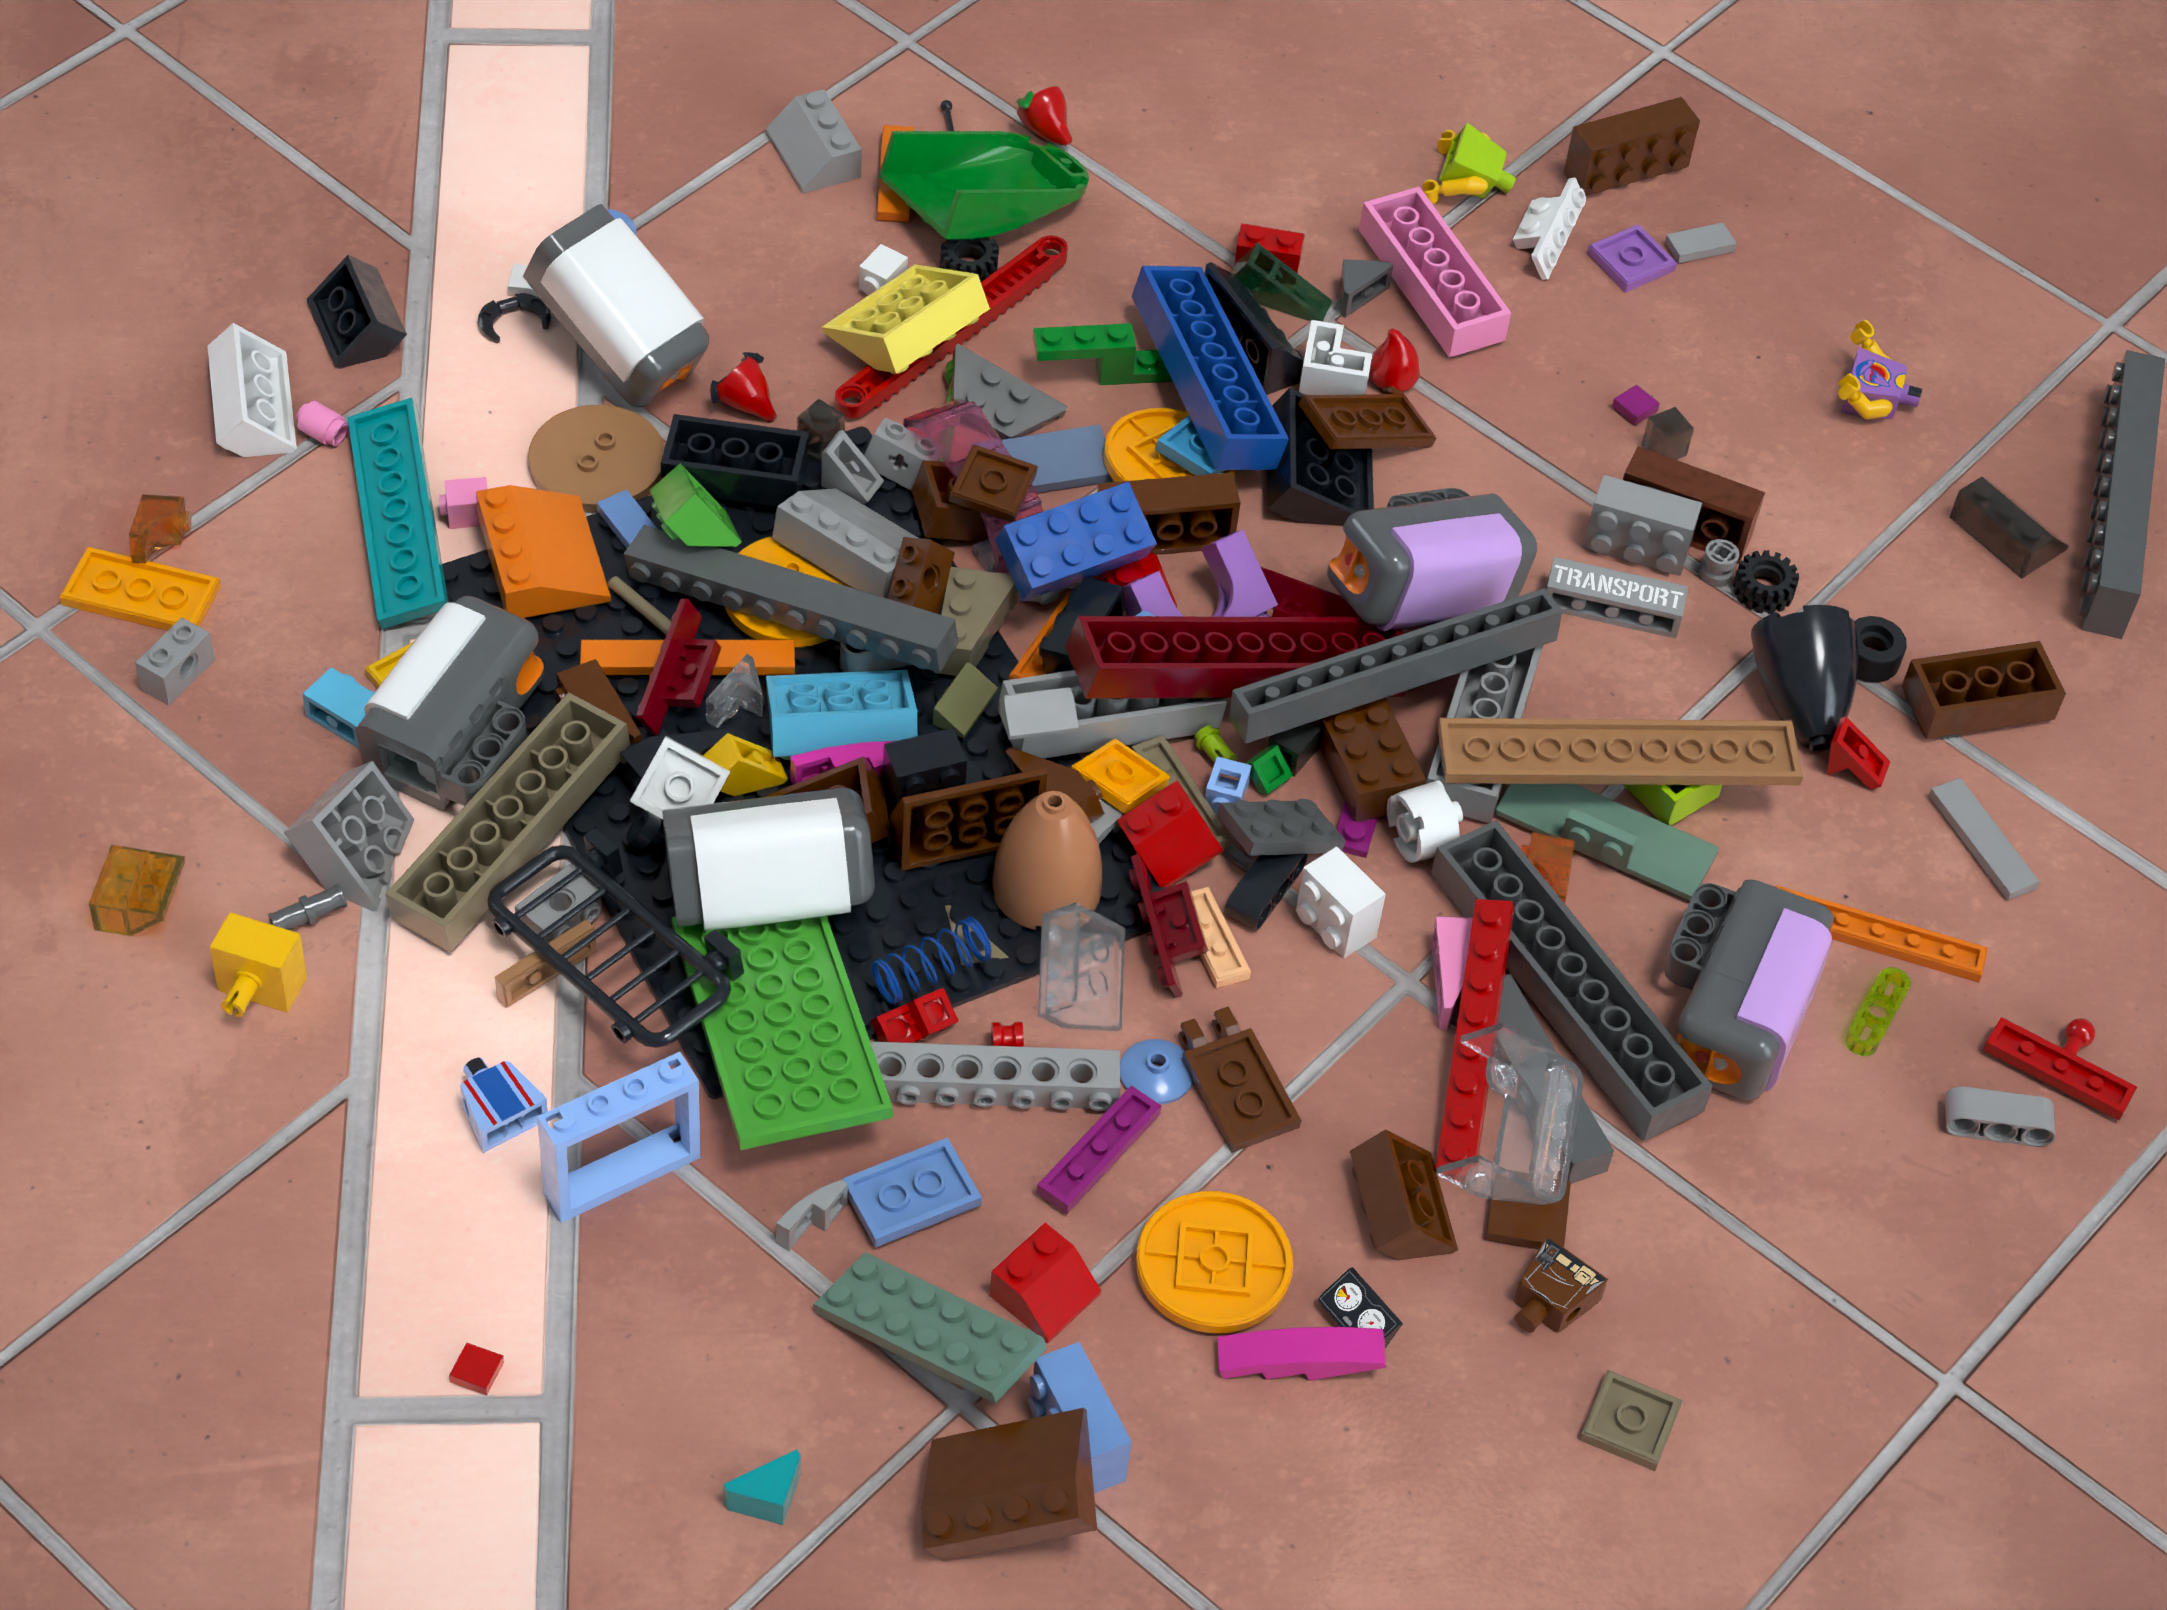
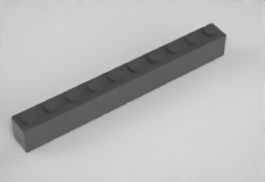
M646 525L642 527L624 553L629 577L639 582L650 583L671 592L689 595L700 601L715 603L732 611H741L754 615L759 619L783 624L794 630L809 632L823 639L841 641L853 648L874 652L888 659L903 661L920 669H929L940 673L959 643L956 622L953 618L719 547L687 546L680 538L674 541L665 531Z
M1545 588L1234 689L1232 690L1229 720L1245 744L1557 641L1563 611Z

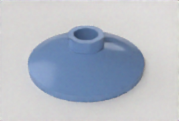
M1161 1039L1144 1040L1132 1045L1123 1054L1120 1061V1081L1126 1090L1132 1085L1158 1104H1168L1179 1100L1190 1090L1193 1084V1079L1182 1060L1185 1050L1170 1041ZM1157 1063L1163 1066H1155L1153 1064Z

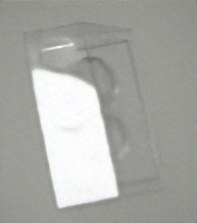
M1077 902L1042 914L1039 1017L1065 1029L1122 1030L1125 927Z

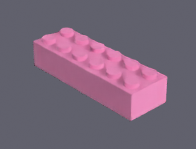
M1420 187L1363 202L1359 227L1360 233L1380 261L1389 262L1393 265L1392 278L1449 358L1506 341L1511 311Z

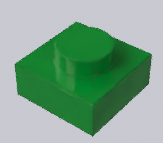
M1278 745L1268 746L1245 763L1252 765L1250 776L1259 794H1269L1293 776Z

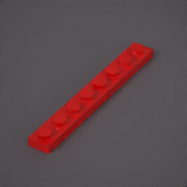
M1476 899L1436 1162L1438 1176L1476 1178L1514 914L1513 901Z

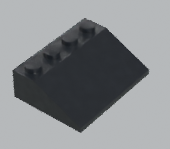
M1289 388L1272 405L1289 440L1278 468L1268 470V510L1295 522L1343 526L1350 514L1360 510L1374 509L1372 448L1330 449L1298 405L1305 394Z

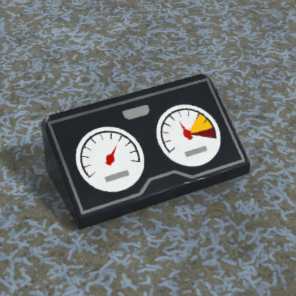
M1353 1267L1342 1274L1318 1299V1302L1340 1327L1382 1329L1384 1332L1385 1348L1403 1325L1399 1318Z

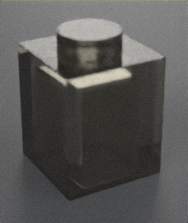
M818 399L797 417V431L809 432L808 453L822 461V452L838 431H845V414Z
M1674 407L1648 417L1641 445L1645 449L1677 460L1687 456L1694 428L1680 411Z

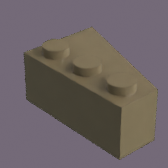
M951 567L941 615L955 619L959 643L938 674L957 676L967 662L975 667L978 665L989 647L990 640L996 632H999L1006 615L1017 604L1018 590L1011 574Z

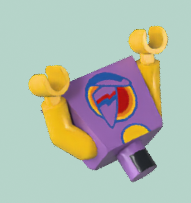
M1862 320L1856 324L1855 330L1850 334V340L1856 345L1862 344V346L1857 350L1851 373L1838 382L1841 387L1838 395L1844 400L1841 412L1861 415L1866 420L1876 418L1892 419L1894 418L1898 403L1917 407L1922 388L1904 384L1907 367L1904 364L1893 361L1883 353L1874 339H1869L1874 335V328L1869 321Z

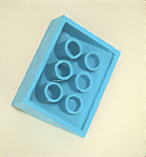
M907 670L766 676L773 757L790 760V756L827 747L862 742L899 741L917 736V707Z

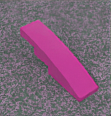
M894 741L862 742L827 747L790 756V780L794 785L863 756L882 779L884 744Z
M1302 1327L1218 1336L1219 1372L1223 1379L1263 1373L1266 1380L1305 1373L1308 1380L1311 1381L1386 1368L1385 1340L1382 1329Z

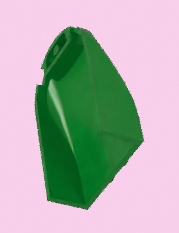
M892 131L879 178L899 195L908 207L914 209L925 223L931 225L945 239H975L991 237L1017 229L1080 199L1085 194L1089 174L1077 159L1062 149L1049 143L1047 146L1029 143L1030 137L1022 134L1003 131Z

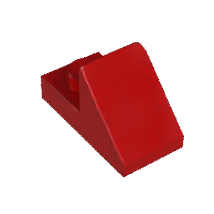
M1847 716L1842 717L1831 742L1827 774L1831 775L1849 768L1870 790L1881 787L1891 761Z

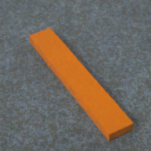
M581 640L580 664L596 659L605 675H650L660 654L661 645L665 640ZM716 640L721 646V651L712 675H795L794 640Z
M1778 885L1775 886L1827 907L1834 916V922L1830 931L1833 940L1971 981L1980 982L1988 947Z

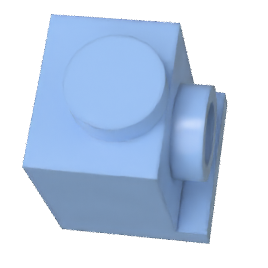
M1217 756L1205 794V799L1215 814H1217L1220 803L1244 800L1249 786L1252 765ZM1224 774V775H1228V776L1240 778V780H1235V779L1227 778V777H1224V776H1221V775Z

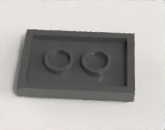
M1271 799L1266 802H1248L1245 800L1220 803L1216 814L1250 856L1327 853L1336 846L1342 851L1346 841L1317 805L1308 799H1299L1297 801Z

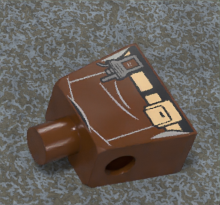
M1547 1236L1518 1284L1514 1301L1522 1309L1515 1316V1321L1520 1328L1529 1333L1534 1332L1541 1323L1554 1332H1561L1600 1302L1608 1279Z

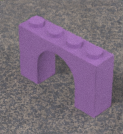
M1244 530L1229 534L1201 548L1214 576L1219 593L1218 605L1212 617H1269L1267 610L1278 604ZM1159 571L1123 586L1125 609L1128 616H1136L1142 611H1148L1154 616H1184L1176 608Z

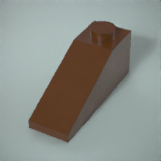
M596 659L556 673L557 689H554L553 692L557 704L569 692L627 723L630 745L641 742L640 731Z
M1012 747L1005 751L1016 774L1046 768L1048 773L1046 792L1059 791L1068 795L1082 808L1090 823L1105 814L1099 801L1103 798V795L1092 779L1086 781L1075 769Z

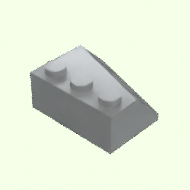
M370 761L343 773L284 831V834L326 890L338 884L346 900L374 911L378 909L381 901L379 897L383 885L389 882L392 875L390 868L394 858L401 853L415 819L374 762Z

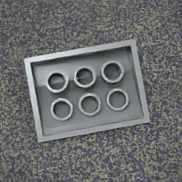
M837 488L798 491L778 505L772 536L777 542L854 589L884 598L888 596L903 537L918 538Z

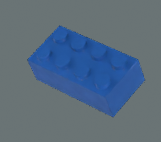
M1129 482L1004 525L995 539L1023 602L1080 582L1084 577L1091 578L1144 559L1157 544Z

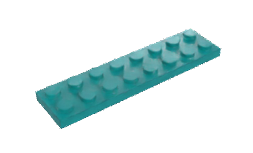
M411 397L347 417L376 614L382 629L437 613L443 605L448 603L417 406Z

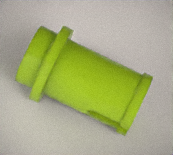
M1207 725L1196 733V747L1199 750H1204L1214 764L1217 756L1221 758L1223 756L1225 759L1233 761L1237 760L1236 754L1230 750L1220 737L1221 732L1218 728Z

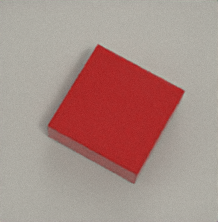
M466 1342L449 1374V1380L453 1384L487 1396L504 1364V1355Z

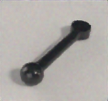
M944 100L941 102L940 107L945 112L948 131H954L951 116L953 105L951 101Z

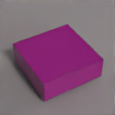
M1636 384L1614 398L1612 407L1631 423L1637 425L1656 413L1660 403Z

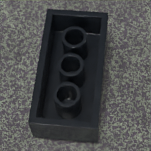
M674 414L661 460V480L681 463L715 499L777 507L802 490L808 464L809 432Z

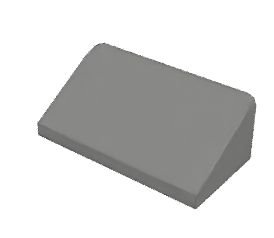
M1069 687L1009 694L1002 698L999 713L1009 740L1076 732L1079 730L1074 695Z

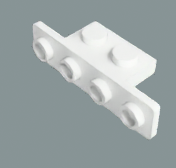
M1576 178L1568 179L1560 197H1541L1532 200L1513 238L1517 250L1535 247L1532 253V260L1542 280L1549 279L1576 224L1577 218L1585 205V192L1580 188Z

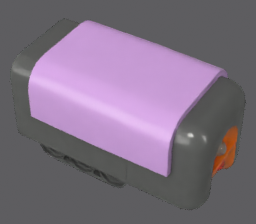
M1457 488L1392 496L1387 507L1360 510L1349 515L1343 525V531L1346 534L1343 548L1338 557L1333 558L1329 562L1327 576L1331 584L1350 607L1368 625L1376 626L1382 631L1427 626L1519 597L1536 557L1537 543L1532 532L1497 494L1490 493L1470 496L1467 492Z
M1753 879L1744 880L1742 886L1736 892L1712 883L1702 884L1695 890L1670 944L1664 972L1669 981L1692 990L1679 1018V1032L1675 1040L1713 1085L1714 1089L1742 1100L1751 1101L1759 1098L1764 1091L1771 1090L1775 1086L1807 1013L1831 947L1832 935L1830 931L1834 922V916L1827 907Z

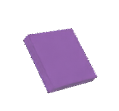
M1639 224L1589 245L1587 254L1625 293L1674 272L1677 262Z

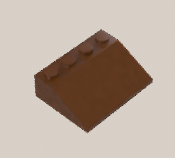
M1046 768L903 797L890 814L891 836H889L901 871L998 851L999 844L1007 827L1019 810L1034 797L1046 792L1048 774Z
M1079 1408L932 1439L921 1505L924 1550L946 1561L1096 1531L1097 1520L1087 1410Z

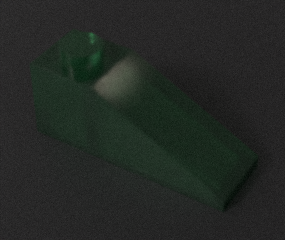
M1256 243L1236 262L1231 272L1239 278L1245 287L1251 290L1254 299L1259 305L1310 322L1311 320L1323 322L1332 303V299L1259 243Z

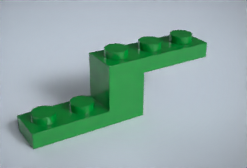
M1132 323L1033 328V341L1037 361L1096 358L1095 362L1100 385L1173 382L1158 350L1136 351Z

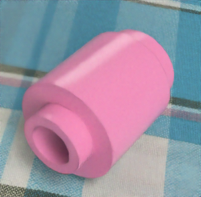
M316 400L303 404L296 415L298 429L326 446L329 444L334 447L340 445L348 434L349 424L344 421V417Z

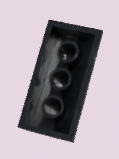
M1212 262L1206 264L1205 275L1266 395L1299 384L1303 368V358L1300 352L1291 346L1284 332L1280 328L1278 329L1270 319L1267 310L1263 307L1261 308L1254 299L1251 290L1245 287L1236 275Z

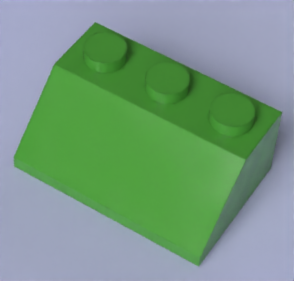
M681 463L650 490L654 499L651 505L657 512V518L662 522L661 527L674 541L680 538L687 546L737 547L742 542L726 510Z

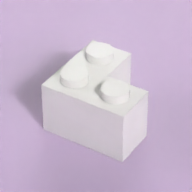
M1311 320L1299 392L1305 395L1366 394L1372 353L1340 348L1344 325Z

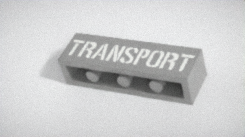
M1554 557L1546 590L1563 611V614L1677 638L1683 617L1688 586Z

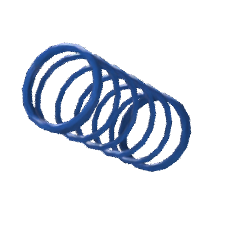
M968 916L956 923L954 932L942 928L938 933L937 940L925 936L921 940L920 949L914 945H907L904 947L902 957L896 953H889L886 961L882 959L874 960L872 963L873 978L884 999L894 1005L903 999L897 978L888 965V960L891 956H895L903 962L904 971L912 989L917 993L921 990L914 971L906 962V950L909 948L915 949L920 954L928 979L931 983L937 985L938 977L935 969L923 953V943L926 940H931L937 945L945 970L954 977L955 967L940 944V936L943 932H949L955 937L956 947L966 967L972 968L973 962L970 953L963 941L958 937L957 929L960 924H962L965 941L973 955L983 962L989 960L992 951L991 945L981 924L975 918ZM969 927L981 940L985 956L980 953L973 942ZM960 945L963 947V949H964V951H965V953H966V955H967V958H968V960H969V964H968V962L966 961L965 957H964L963 954H962ZM942 952H943L944 955L946 956V958H947V960H948V962H949V964H950V967H951L952 972L949 970V968H948V966H947V964H946V962H945V960H944V957H943ZM925 961L927 962L928 966L930 967V969H931V971H932V974H933V976H934V980H933V978L931 977V975H930V973H929V971H928V969H927V966H926ZM878 965L885 971L889 987L895 999L887 991L881 979ZM908 970L910 971V973H911V975H912V977H913V979H914V981H915V983H916L917 988L914 986V984H913V982H912V980H911V978H910V975H909Z

